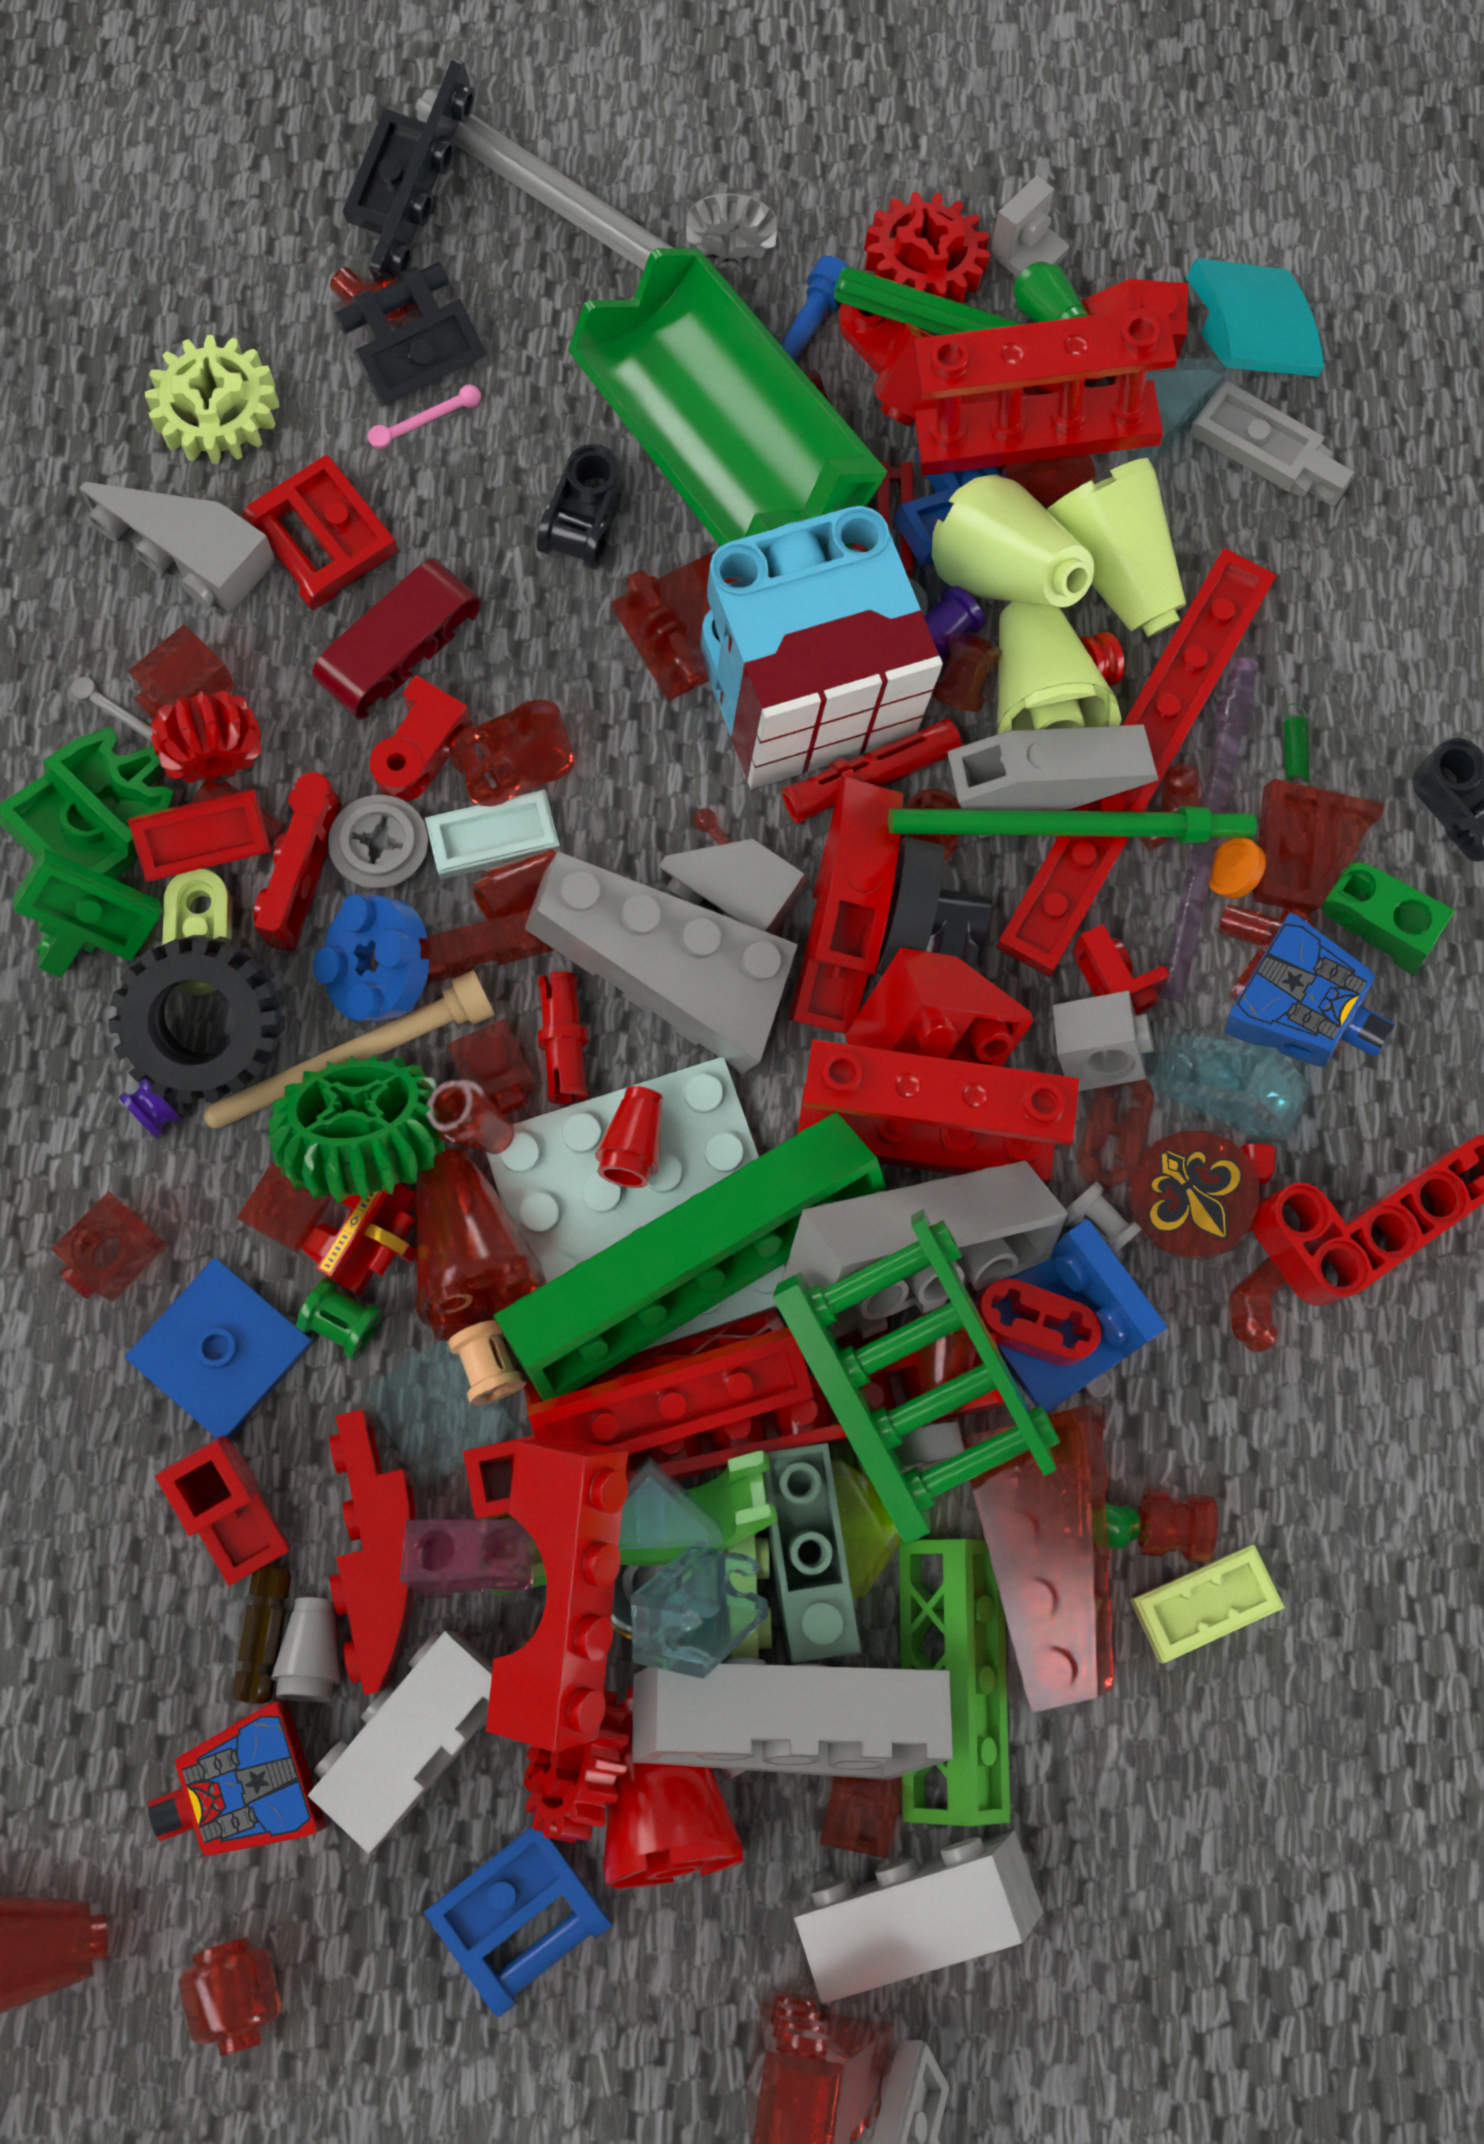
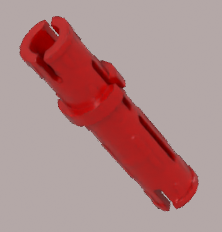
M944 718L923 730L890 742L862 756L848 761L843 757L829 763V769L808 779L783 787L781 790L785 807L794 823L800 824L804 820L835 807L843 777L880 787L888 785L928 766L948 759V751L963 746L961 737L951 719Z

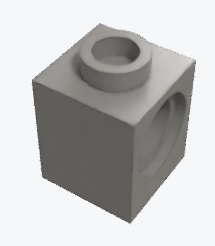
M1129 990L1053 1005L1057 1055L1064 1076L1079 1078L1078 1091L1146 1079L1143 1053L1154 1051L1152 1032L1148 1015H1135Z

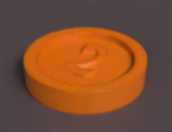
M1233 838L1226 841L1215 850L1207 864L1206 880L1208 886L1215 893L1226 899H1237L1247 895L1258 885L1263 877L1266 867L1265 854L1257 844L1247 838Z

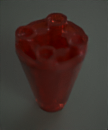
M446 1149L444 1152L435 1155L434 1168L420 1171L421 1175L417 1181L414 1304L421 1322L432 1328L434 1338L439 1341H449L453 1335L467 1327L495 1320L493 1315L515 1303L521 1297L547 1284L540 1261L478 1163L472 1161L469 1153L463 1149Z

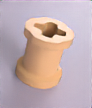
M489 1320L467 1327L453 1335L448 1341L452 1354L460 1355L471 1386L466 1394L470 1404L475 1406L498 1401L516 1393L526 1385L523 1373L515 1371L503 1341L504 1334L496 1320Z

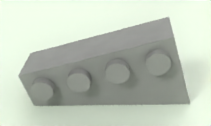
M559 851L544 873L525 926V930L593 976L598 974L623 991L624 994L622 996L641 1009L648 1008L676 1027L675 1032L694 1045L701 1044L718 1057H723L727 1066L740 1074H744L761 1061L798 944Z
M1027 1161L999 1167H988L981 1171L944 1179H934L926 1183L894 1190L878 1191L871 1195L844 1201L823 1203L812 1208L803 1209L782 1281L802 1272L810 1288L820 1284L824 1289L918 1241L911 1227V1215L924 1209L932 1225L941 1220H944L962 1254V1258L952 1264L963 1284L970 1282L977 1291L993 1284L997 1280L1008 1278L1050 1260L1068 1212ZM931 1265L837 1313L838 1321L831 1324L830 1327L836 1338L857 1330L862 1339H865L887 1329L885 1317L917 1305L923 1314L945 1305V1300L949 1296Z
M672 1652L660 1654L658 1662L634 1675L632 1762L892 1780L953 1759L950 1673L946 1670L829 1667L822 1664L766 1665L764 1660L755 1658H734L724 1661V1664L700 1663V1655Z

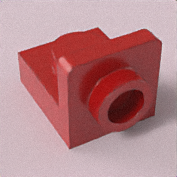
M1104 924L1082 933L1071 950L1094 997L1129 990L1135 1015L1151 1008L1161 1000L1158 992L1162 990L1171 978L1168 969L1163 965L1133 979L1130 974L1132 973V962L1125 946L1118 939H1111Z

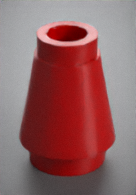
M631 1086L626 1089L624 1098L621 1100L595 1153V1157L599 1161L597 1173L601 1178L622 1187L643 1188L648 1185L650 1176L658 1172L662 1118L661 1107L663 1103V1097L660 1093L641 1086Z

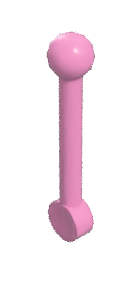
M464 385L460 389L459 395L392 427L387 428L384 425L372 427L368 432L369 443L376 449H384L391 444L392 439L462 406L467 408L476 407L481 401V392L475 385Z

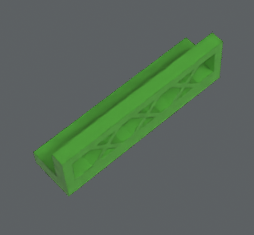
M976 1539L914 1540L906 1545L903 1541H899L901 1669L949 1671L953 1759L936 1764L947 1779L948 1808L926 1807L925 1776L933 1767L930 1766L902 1776L903 1822L970 1827L1010 1823L1003 1541ZM943 1554V1584L932 1596L922 1584V1555ZM933 1622L943 1633L945 1642V1654L935 1666L932 1665L923 1653V1635Z

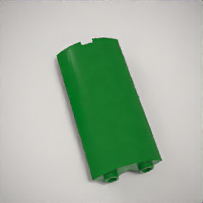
M656 248L649 254L633 300H589L584 303L568 352L720 547L728 542L773 530L788 523L804 521L849 507H865L882 483L888 471L700 249Z

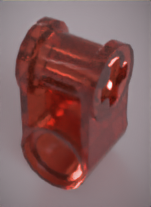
M548 700L525 702L506 714L480 725L468 727L458 733L449 749L453 765L459 772L466 775L465 788L473 802L489 807L503 804L512 797L544 783L559 780L572 770L576 761L560 709L554 702ZM475 743L479 744L485 758L480 759L473 747ZM490 772L496 783L495 788L490 787L484 773Z

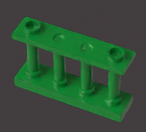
M924 1209L911 1215V1227L918 1241L824 1289L820 1284L810 1288L802 1272H799L778 1283L773 1294L776 1305L905 1545L930 1533L928 1508L936 1505L934 1497L1029 1450L1042 1474L1045 1476L1057 1470L1050 1448L1060 1443L1059 1437L1042 1405L1031 1410L1029 1409L952 1264L961 1259L962 1254L944 1220L932 1225ZM931 1265L933 1266L951 1300L950 1303L857 1350L853 1345L842 1349L830 1327L831 1324L838 1321L837 1313ZM963 1327L966 1328L984 1364L890 1411L885 1406L877 1410L874 1409L862 1387L871 1382L870 1374ZM998 1389L1016 1423L1015 1426L923 1472L918 1467L907 1471L895 1447L903 1444L902 1436Z

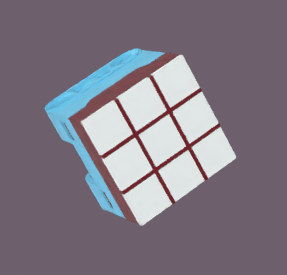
M864 506L849 507L804 521L788 523L773 530L728 542L718 548L713 554L710 563L707 597L711 610L704 618L699 651L701 661L703 662L750 790L827 766L830 762L842 757L849 759L873 751L876 748L918 731L943 663L888 530V525L882 515ZM858 543L867 548L868 551L861 552L853 548L848 549L844 544ZM731 577L743 579L729 584L724 582L725 579Z

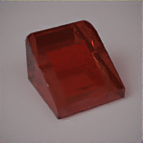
M832 1776L819 1844L887 1859L901 1802V1776L892 1780Z

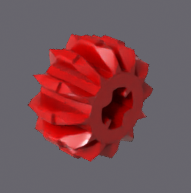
M221 690L213 695H205L200 691L197 696L190 698L180 696L177 698V704L164 705L158 709V717L151 722L153 731L151 740L155 755L159 756L161 766L165 768L167 776L170 778H184L185 782L194 783L201 779H209L210 782H213L218 777H233L236 770L251 767L254 764V759L262 753L259 741L261 740V733L258 722L254 718L253 711L249 708L246 698L236 695L230 696L228 691Z

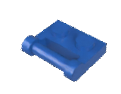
M532 1826L424 1912L478 1993L497 2017H501L517 2004L516 1994L588 1936L592 1935L597 1939L613 1926L605 1910L587 1888L554 1839L544 1838V1832L535 1831ZM563 1895L573 1909V1912L498 1972L489 1962L486 1955L559 1896Z

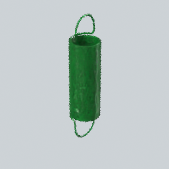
M1290 703L1286 706L1284 712L1287 720L1283 722L1285 781H1287L1286 787L1288 790L1289 777H1305V782L1308 781L1307 793L1302 797H1297L1290 793L1295 798H1303L1308 794L1310 781L1308 720L1306 719L1305 711V717H1286L1288 706L1293 704L1300 706L1296 703Z

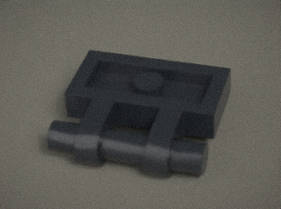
M440 262L422 270L414 266L399 274L400 281L375 293L366 289L352 296V304L334 312L335 319L344 335L365 326L373 339L372 342L355 349L353 353L380 407L388 405L487 355L460 299L444 307H438L432 292L449 285L448 276ZM411 303L420 318L392 331L385 315Z

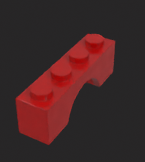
M561 1436L516 1441L508 1514L528 1531L540 1551L546 1573L547 1597L543 1617L532 1638L516 1652L493 1659L486 1732L554 1753L599 1739L600 1725L606 1708L603 1693L607 1654L613 1639L611 1615L614 1586L621 1562L618 1547L622 1508L628 1493V1481L626 1478L627 1450Z

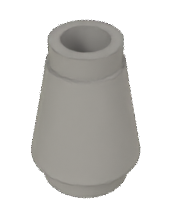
M313 1597L295 1599L294 1612L291 1614L271 1677L272 1680L277 1681V1698L307 1703L331 1701L333 1686L340 1684L335 1606L332 1600Z

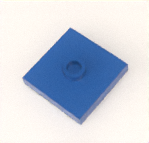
M214 1257L124 1358L215 1438L224 1435L230 1439L310 1349L314 1342Z

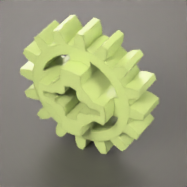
M207 335L204 348L196 349L189 339L183 341L185 354L179 358L166 351L162 356L168 369L166 371H150L149 376L155 389L145 391V398L151 410L148 413L156 432L162 433L167 447L170 450H175L182 445L186 457L190 461H194L201 451H207L212 464L219 463L221 451L229 450L237 460L242 458L240 445L246 441L259 448L263 443L258 429L259 427L274 429L275 421L271 410L279 408V400L269 366H262L258 352L253 348L242 354L238 340L231 338L224 348H218L213 335ZM186 422H195L199 427L193 426Z

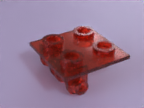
M716 551L658 579L655 576H648L644 570L637 571L629 576L625 582L628 588L626 595L610 602L611 607L667 702L709 681L704 666V656L700 651V641L704 618L711 610L707 597L710 563ZM732 578L724 580L727 584L734 582Z

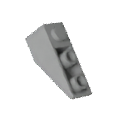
M84 482L79 487L91 510L87 517L97 530L114 542L123 536L136 546L133 549L135 554L154 572L162 575L168 568L182 579L180 585L184 591L206 608L215 602L231 614L276 563L267 536L220 502Z
M1144 725L1006 731L948 751L958 803L962 809L1066 811L1159 780ZM978 835V836H979V838L981 839V838H984V837H987V836H990V835Z

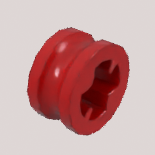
M1107 631L1095 634L1093 637H1079L1108 686L1118 684L1124 673V656L1116 637Z

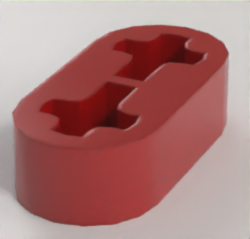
M1005 1278L995 1281L979 1295L974 1304L988 1332L995 1335L997 1344L1055 1365L1067 1367L1078 1364L1096 1350L1101 1340V1326L1098 1317L1089 1307L1078 1301L1020 1280ZM1004 1297L1012 1300L1011 1311L1029 1318L1031 1321L1015 1318L1005 1326L999 1322L1001 1318L1000 1311L992 1308L991 1305H997ZM1068 1319L1074 1323L1073 1333L1081 1337L1082 1340H1078L1072 1346L1066 1348L1062 1345L1063 1334L1045 1327L1043 1324L1058 1327Z

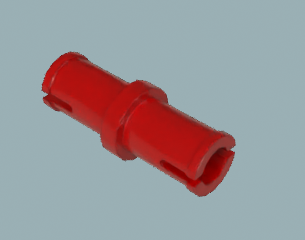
M563 971L549 973L551 983H549L548 976L542 975L537 979V985L540 989L543 1028L537 1032L538 1048L545 1051L548 1101L553 1104L576 1103L575 1094H577V1100L581 1102L589 1096L588 1089L586 1088L583 1047L588 1044L587 1028L580 1025L577 975Z

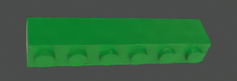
M835 1112L813 1126L804 1129L798 1135L761 1157L750 1161L744 1167L702 1192L691 1196L688 1200L660 1217L637 1228L628 1236L596 1255L578 1263L569 1271L532 1293L521 1297L515 1303L493 1316L542 1400L546 1401L569 1394L788 1262L803 1209L812 1208L823 1203H834L871 1195L878 1191H887L877 1157L838 1112Z

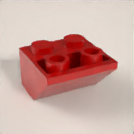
M900 948L847 1031L845 1038L848 1045L1002 1067L1034 1020L1028 1009L957 956Z

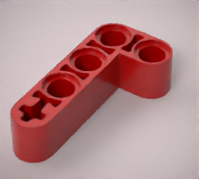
M1484 1134L1445 1151L1345 1222L1326 1195L1317 1187L1308 1183H1294L1259 1202L1251 1217L1252 1230L1282 1276L1302 1301L1313 1306H1326L1357 1294L1484 1204ZM1477 1164L1480 1171L1475 1174L1473 1180L1464 1183L1457 1176ZM1421 1191L1431 1198L1434 1204V1215L1429 1214L1424 1209L1420 1200ZM1283 1204L1291 1207L1297 1213L1300 1221L1298 1232L1291 1229L1285 1223L1282 1216ZM1372 1224L1384 1233L1387 1245L1385 1250L1380 1249L1374 1243L1371 1236ZM1323 1258L1330 1261L1338 1273L1336 1286L1331 1285L1323 1276L1321 1270Z

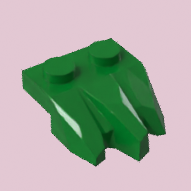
M108 727L79 737L44 759L45 774L0 803V825L35 860L43 848L111 879H115L127 871L138 858L128 820L131 817L168 809L174 790L166 786L150 787L161 775L162 770L159 756L155 755L153 746L125 756L115 755L118 748V738L113 728Z

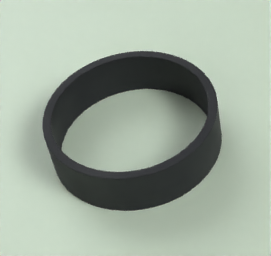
M907 837L902 839L899 846L891 903L875 972L876 975L883 976L900 948L919 951L927 950L943 877V845Z

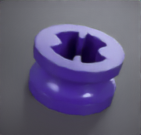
M145 1078L138 1083L139 1087L136 1092L132 1094L124 1092L118 1098L158 1140L164 1135L162 1128L167 1122L177 1124L182 1117L165 1098L150 1092L153 1085Z

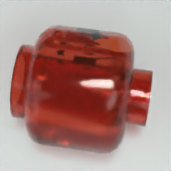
M243 1937L191 1954L193 1966L187 1968L178 1980L190 2039L202 2045L217 2043L220 2056L236 2053L262 2043L260 2028L272 2023L281 2012V2000L269 1952L262 1947H250L248 1937Z

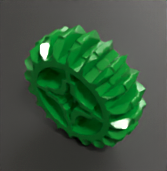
M378 1053L368 1060L357 1061L351 1055L348 1062L338 1065L326 1061L325 1069L318 1073L304 1071L302 1083H291L284 1086V1097L272 1102L273 1115L268 1119L270 1128L268 1130V1137L277 1167H280L282 1176H286L291 1180L295 1190L308 1189L313 1199L322 1198L332 1193L338 1204L343 1202L349 1195H360L365 1202L370 1193L383 1190L392 1195L394 1185L399 1182L415 1184L417 1171H427L434 1168V1156L445 1151L444 1141L446 1134H448L446 1124H448L446 1106L442 1101L441 1091L436 1086L434 1078L426 1077L421 1065L406 1066L402 1057H395L388 1062H383Z

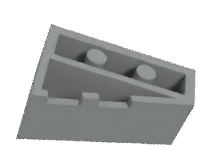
M444 1631L441 1636L435 1633L408 1663L413 1669L396 1690L388 1686L363 1713L361 1719L367 1724L348 1746L343 1740L339 1741L313 1770V1773L320 1781L307 1796L368 1854L381 1846L487 1723L493 1662L459 1631Z

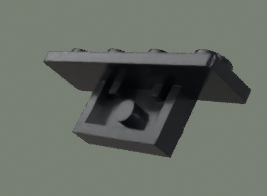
M452 58L426 122L386 108L383 109L342 212L347 223L381 234L369 263V270L378 290L393 284L395 278H399L400 273L409 269L413 253L412 239L418 225L425 226L430 217L433 207L432 190L439 173L442 175L446 174L451 165L454 154L453 137L459 122L466 123L471 115L475 100V90L470 85L463 61Z

